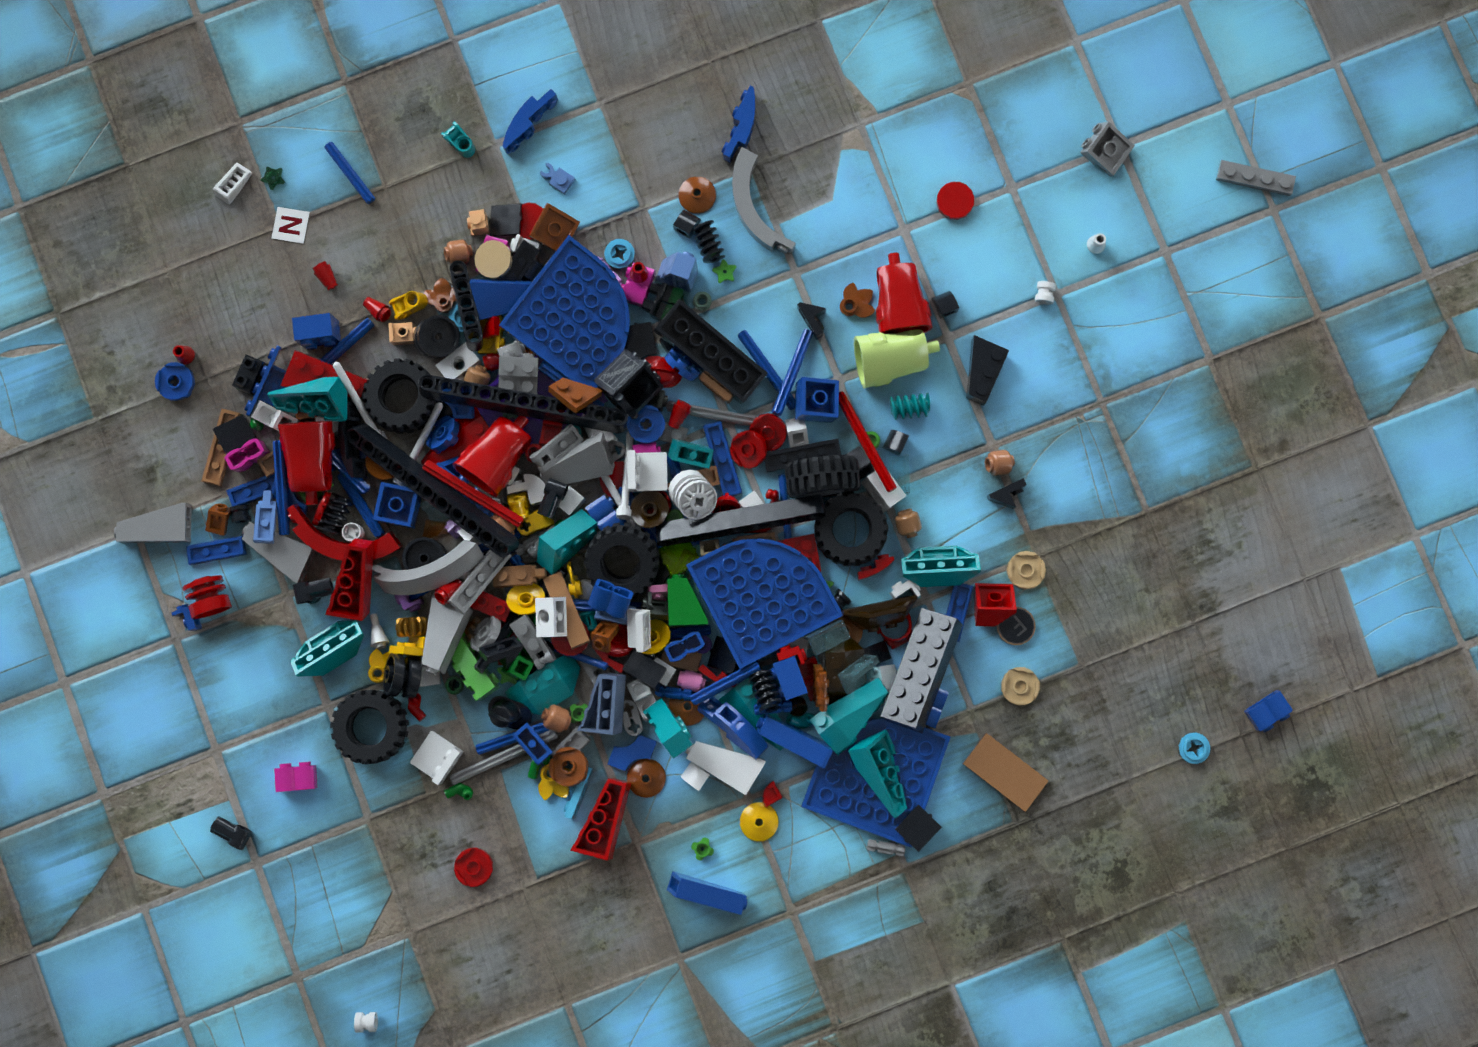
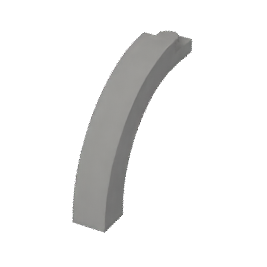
M741 147L735 161L732 180L733 199L738 216L748 233L763 247L772 252L776 245L779 251L785 254L787 252L792 254L796 243L769 228L761 220L753 206L750 196V181L758 162V155Z
M464 539L443 557L418 568L390 570L374 564L372 567V578L381 586L385 593L393 595L419 594L439 588L461 577L476 566L484 558V555L477 543Z

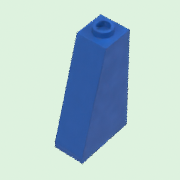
M470 280V287L479 319L482 320L508 313L532 281Z
M764 714L756 723L759 735L822 768H825L833 753V750L825 741L769 714Z
M672 871L667 891L676 898L739 915L747 907V896L742 892Z

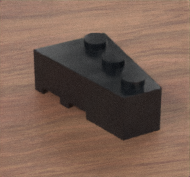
M976 335L973 336L971 340L967 399L983 406L986 404L1008 355V349Z

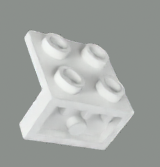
M627 450L629 492L667 491V453H636L635 450Z
M430 731L410 763L433 778L432 782L440 785L444 782L464 751L436 732Z

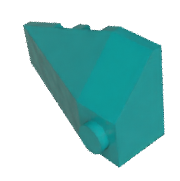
M323 377L274 390L267 394L274 407L278 410L295 414L299 411L307 413L308 417L312 418L315 416L324 417L325 421L347 420L348 391L340 377Z
M747 678L721 697L719 701L723 704L725 702L729 703L757 730L756 723L764 714L755 715L754 704H757V699L754 697L755 692L752 691L753 685L749 682L751 678ZM777 713L769 714L781 720ZM763 737L765 741L770 743L779 751L784 748L776 744L775 742Z
M877 678L827 706V711H820L810 721L823 740L839 755L856 741L858 733L862 728L866 727L868 719L879 709L889 695V692L880 678Z
M883 730L859 741L848 751L856 769L891 815L897 818L907 809L903 786L898 781L897 772H900L899 766H895L893 754H896L895 747L888 731Z

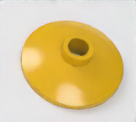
M535 583L529 586L513 587L507 594V606L513 613L518 615L533 614L536 612L535 598H545V593Z
M650 620L651 648L641 653L648 655L656 654L668 645L671 631L668 625L661 620Z
M755 802L743 810L740 816V827L744 835L749 839L765 841L771 838L777 831L778 816L771 806L765 808L763 802ZM756 819H762L763 824L757 826L755 823Z

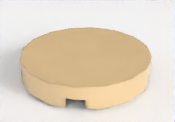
M496 240L486 241L481 244L475 255V266L483 276L492 279L506 275L511 269L513 262L509 247Z
M1019 552L1008 562V578L1017 588L1025 590L1035 588L1045 578V563L1034 552Z
M1015 667L1008 670L1003 676L1001 691L1008 702L1015 705H1027L1037 698L1040 691V682L1032 670L1025 667Z

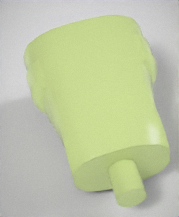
M919 329L885 334L879 332L854 337L856 367L859 380L864 389L888 385L893 379L924 371L929 366L928 354L940 351L939 342L937 340L927 342L925 333Z

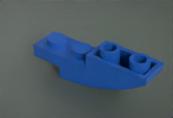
M751 85L748 90L743 91L740 98L742 102L739 107H735L732 113L733 122L737 126H734L730 136L732 138L730 142H726L722 149L723 160L729 163L738 147L746 149L753 131L755 93L754 87Z
M552 89L538 101L531 96L518 110L504 137L503 149L507 154L516 151L523 140L531 138L535 131L533 122L539 121L545 111L551 110L556 106L558 98Z
M711 697L698 705L697 711L727 733L726 737L755 760L768 748V744L758 734L757 730L729 703L725 702L723 704L715 697Z

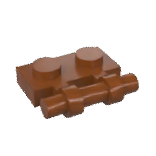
M813 664V702L816 707H819V711L825 712L827 711V704H829V696H827L829 680L827 679V672L823 670L821 664Z

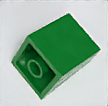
M683 574L672 575V579H667L669 626L709 624L706 613L688 578H684Z

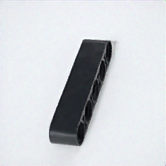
M454 261L449 267L450 278L466 346L470 351L477 352L483 347V334L470 287L467 267L462 261ZM462 271V273L456 274L455 272ZM462 287L466 288V290L460 291L458 289ZM465 304L471 305L468 308L462 307ZM468 321L475 322L472 325L466 324ZM472 338L479 339L476 342L470 341Z

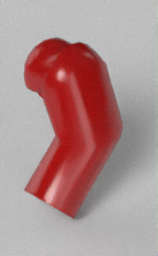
M768 489L766 498L771 499L770 503L778 502L779 492L775 489Z
M417 693L415 698L408 699V711L420 722L426 717V714L420 709L421 695Z

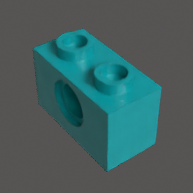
M672 438L668 457L674 461L709 469L714 450L706 446Z

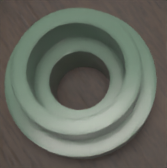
M698 292L695 294L693 305L697 310L705 311L710 308L712 299L708 293ZM705 299L706 303L701 305L699 304V300Z

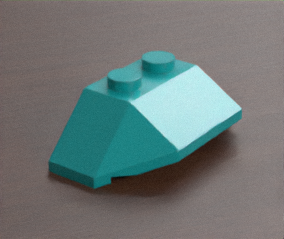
M957 545L919 547L901 559L903 577L920 587L961 585L981 572L979 555Z
M337 621L305 641L296 656L290 661L297 677L324 676L356 656L364 637L358 621Z
M563 655L555 661L548 663L542 669L530 674L526 681L517 682L506 690L505 694L509 699L527 706L531 713L541 715L545 708L548 709L553 704L557 705L574 694L581 668L575 659Z

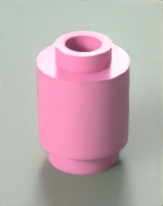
M685 670V672L680 671L677 686H680L682 689L698 692L700 689L705 688L706 678H703L704 674L689 670Z

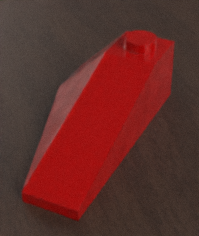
M474 407L475 418L455 419L460 423L457 435L459 438L458 442L439 454L430 449L422 459V464L424 465L427 460L437 464L456 456L460 457V454L467 446L475 443L489 429L479 410Z

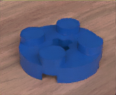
M672 348L665 356L666 362L673 369L675 367L679 370L678 374L693 382L700 375V370Z
M171 362L164 365L165 367L157 372L155 387L163 397L172 401H179L190 397L195 385L192 370L181 363ZM175 377L179 380V384L176 386L170 383Z
M645 405L638 412L639 416L637 419L628 417L627 429L635 441L649 444L657 442L663 435L665 420L662 413L656 407ZM646 419L652 424L647 430L641 425V422H645Z
M444 416L437 420L434 424L436 427L433 432H430L426 440L427 446L437 454L458 442L459 438L457 435L460 423L450 416Z

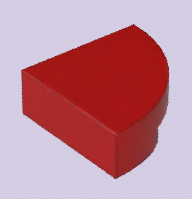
M493 316L487 321L483 331L484 339L500 335L499 317Z
M774 781L765 787L762 797L765 808L783 798Z

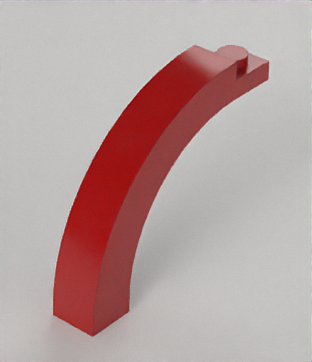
M294 504L287 509L291 521L298 524L292 530L306 545L322 555L343 560L349 543L335 540L319 531L310 522L298 504ZM392 531L374 540L373 560L391 554L403 547Z

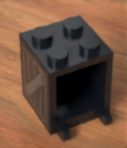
M627 349L593 380L608 400L618 409L625 411L631 419H637L639 416L638 412L664 387L660 382L661 377L655 371H651V364L646 359L642 360L636 352L631 353Z

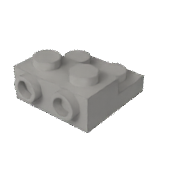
M1109 121L1098 123L1092 129L1094 133L1092 137L1087 138L1082 143L1081 147L1083 149L1080 153L1093 165L1097 164L1109 176H1114L1135 145Z
M504 352L503 356H499L498 387L537 394L538 358H534V354L523 353V357H515V353Z

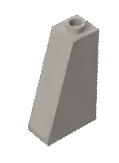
M598 433L581 442L544 473L540 472L541 480L546 484L548 479L552 478L562 483L570 484L613 474L615 464L604 433Z
M179 503L119 521L114 528L116 542H191L192 505Z
M249 521V524L243 528L242 540L293 582H303L316 551L304 543L284 535H279L277 532H275L274 544L254 543L255 523Z
M433 593L421 664L427 667L426 671L437 675L439 672L445 675L473 610L469 608L465 614H461L451 604H440L435 597V593Z

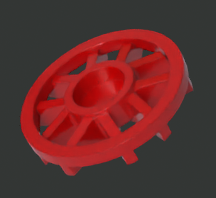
M328 491L325 492L317 507L312 521L313 525H318L325 512L331 493Z

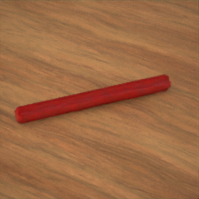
M843 391L839 392V405L887 492L894 491L897 486Z
M430 460L424 463L422 469L515 527L519 528L522 525L523 517Z

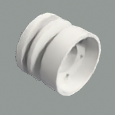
M682 471L670 482L668 488L669 497L687 518L694 520L702 519L714 510L717 503V493L714 487L698 471Z

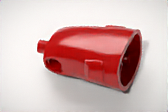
M897 252L888 254L889 265L881 266L876 271L879 290L876 321L879 332L884 334L898 333L915 329L922 330L924 333L930 331L933 327L930 318L929 302L923 297L915 264L901 263L899 253Z
M500 416L475 443L467 446L460 454V457L452 464L453 467L478 488L493 497H497L500 491L512 479V470L532 441L531 437L523 430L529 420L525 416H518L514 422H511L505 417Z
M316 421L278 424L280 442L287 467L289 488L291 492H305L306 505L318 504L317 491L330 490L332 486V450L336 445L333 422Z

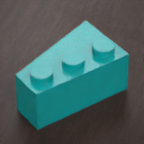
M581 509L539 536L537 563L551 575L556 573L597 534L598 522Z
M662 698L643 711L649 719V723L655 727V733L673 759L693 745L690 740L692 735L680 716L676 718Z

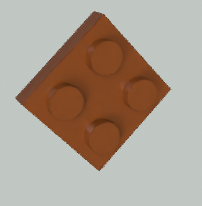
M546 203L529 237L556 252L568 235L573 237L580 221Z

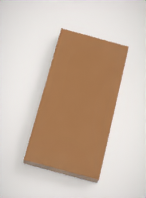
M987 733L984 734L962 763L1024 812L1027 811L1048 783L1046 778Z

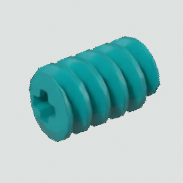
M919 393L918 399L915 394H912L910 400L907 395L903 396V400L897 395L895 401L890 396V409L894 419L897 420L898 414L901 415L902 419H905L907 413L910 419H912L913 413H916L917 417L920 418L921 412L924 413L925 417H928L930 411L929 393H926L925 398L922 393Z

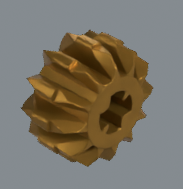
M426 617L398 618L395 625L397 636H426L428 619Z

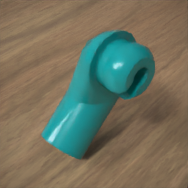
M806 713L796 717L790 714L786 722L804 729L813 725L810 719L815 715Z

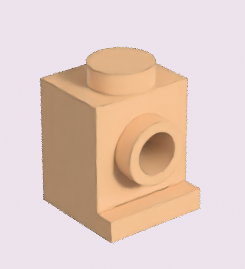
M485 210L469 211L470 217L467 218V225L471 236L489 234L488 216Z
M412 322L388 323L389 342L392 345L414 344L413 335L416 327ZM401 330H406L404 335H400Z

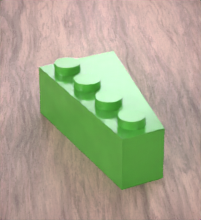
M464 632L451 659L453 661L452 666L460 676H464L463 683L465 686L475 692L472 695L476 701H483L500 688L498 684L500 680L494 672L491 674L487 668L483 673H479L474 669V665L479 660V657L475 653L476 651L471 648L470 642L468 643L465 639L466 633Z

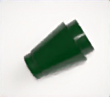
M457 675L450 676L445 682L447 692L453 695L461 693L464 689L463 679ZM457 681L460 684L459 688L455 687Z

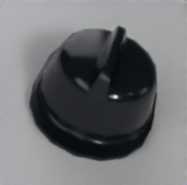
M496 696L488 704V716L497 727H509L519 730L524 724H530L532 721L530 709L520 702L507 697Z

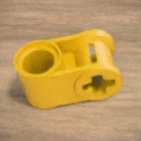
M409 291L389 301V305L393 307L395 313V320L409 317L411 314L424 309L428 303L425 294L415 291ZM415 297L418 299L416 304H414Z
M526 491L507 496V503L511 511L523 517V519L529 516L530 503Z
M538 510L524 518L523 522L531 524L528 527L529 531L521 530L523 524L517 530L520 534L528 536L552 526L555 522L551 518L538 514Z

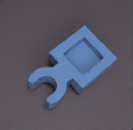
M546 163L545 165L550 171L549 173L540 171V175L544 179H551L549 185L565 195L575 181V177L560 167L557 171H554L553 166Z

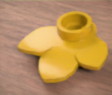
M568 562L567 571L571 579V584L568 585L570 595L579 598L580 595H583L582 584L578 580V576L573 575L571 562Z
M375 649L370 654L369 664L371 667L369 668L368 676L371 681L375 683L383 682L386 661L391 654L389 651L382 654L380 650ZM375 670H381L382 674L376 676L374 672Z
M549 764L544 765L540 771L542 780L538 785L541 797L547 800L554 793L559 797L567 798L569 787L562 786L551 777H548Z

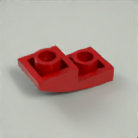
M889 554L877 556L878 560L874 561L875 568L873 569L871 565L861 567V571L857 572L858 581L869 578L884 570L894 561V556L889 557Z

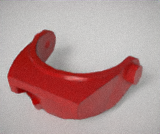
M909 613L906 617L908 628L902 637L896 639L889 638L882 633L880 627L879 631H876L892 650L910 640L913 630Z

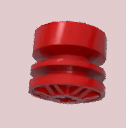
M222 575L201 577L182 587L184 593H189L185 596L186 600H196V602L188 606L192 619L209 617L232 608L229 595H219V592L226 589L225 584H220L224 581Z

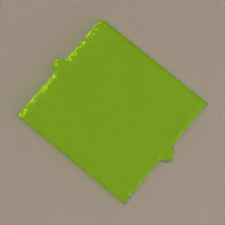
M691 542L658 548L660 557L663 560L662 564L666 566L671 577L688 570L686 564L699 558L696 548H693Z

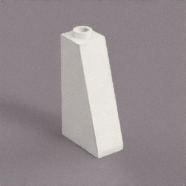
M696 741L695 744L685 751L688 754L686 759L744 795L747 794L766 763L761 758L755 760L750 755Z

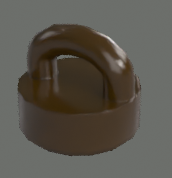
M795 697L789 700L792 703L791 715L797 717L807 712L808 706L804 698Z

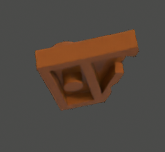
M566 378L556 381L548 389L549 393L574 413H577L602 396L601 389Z

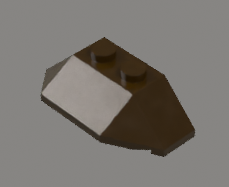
M917 595L841 610L842 617L861 630H868V633L879 631L881 626H886V629L898 627L897 623L905 620L917 601Z
M843 630L823 631L827 679L829 680V687H827L828 705L866 685L864 649Z

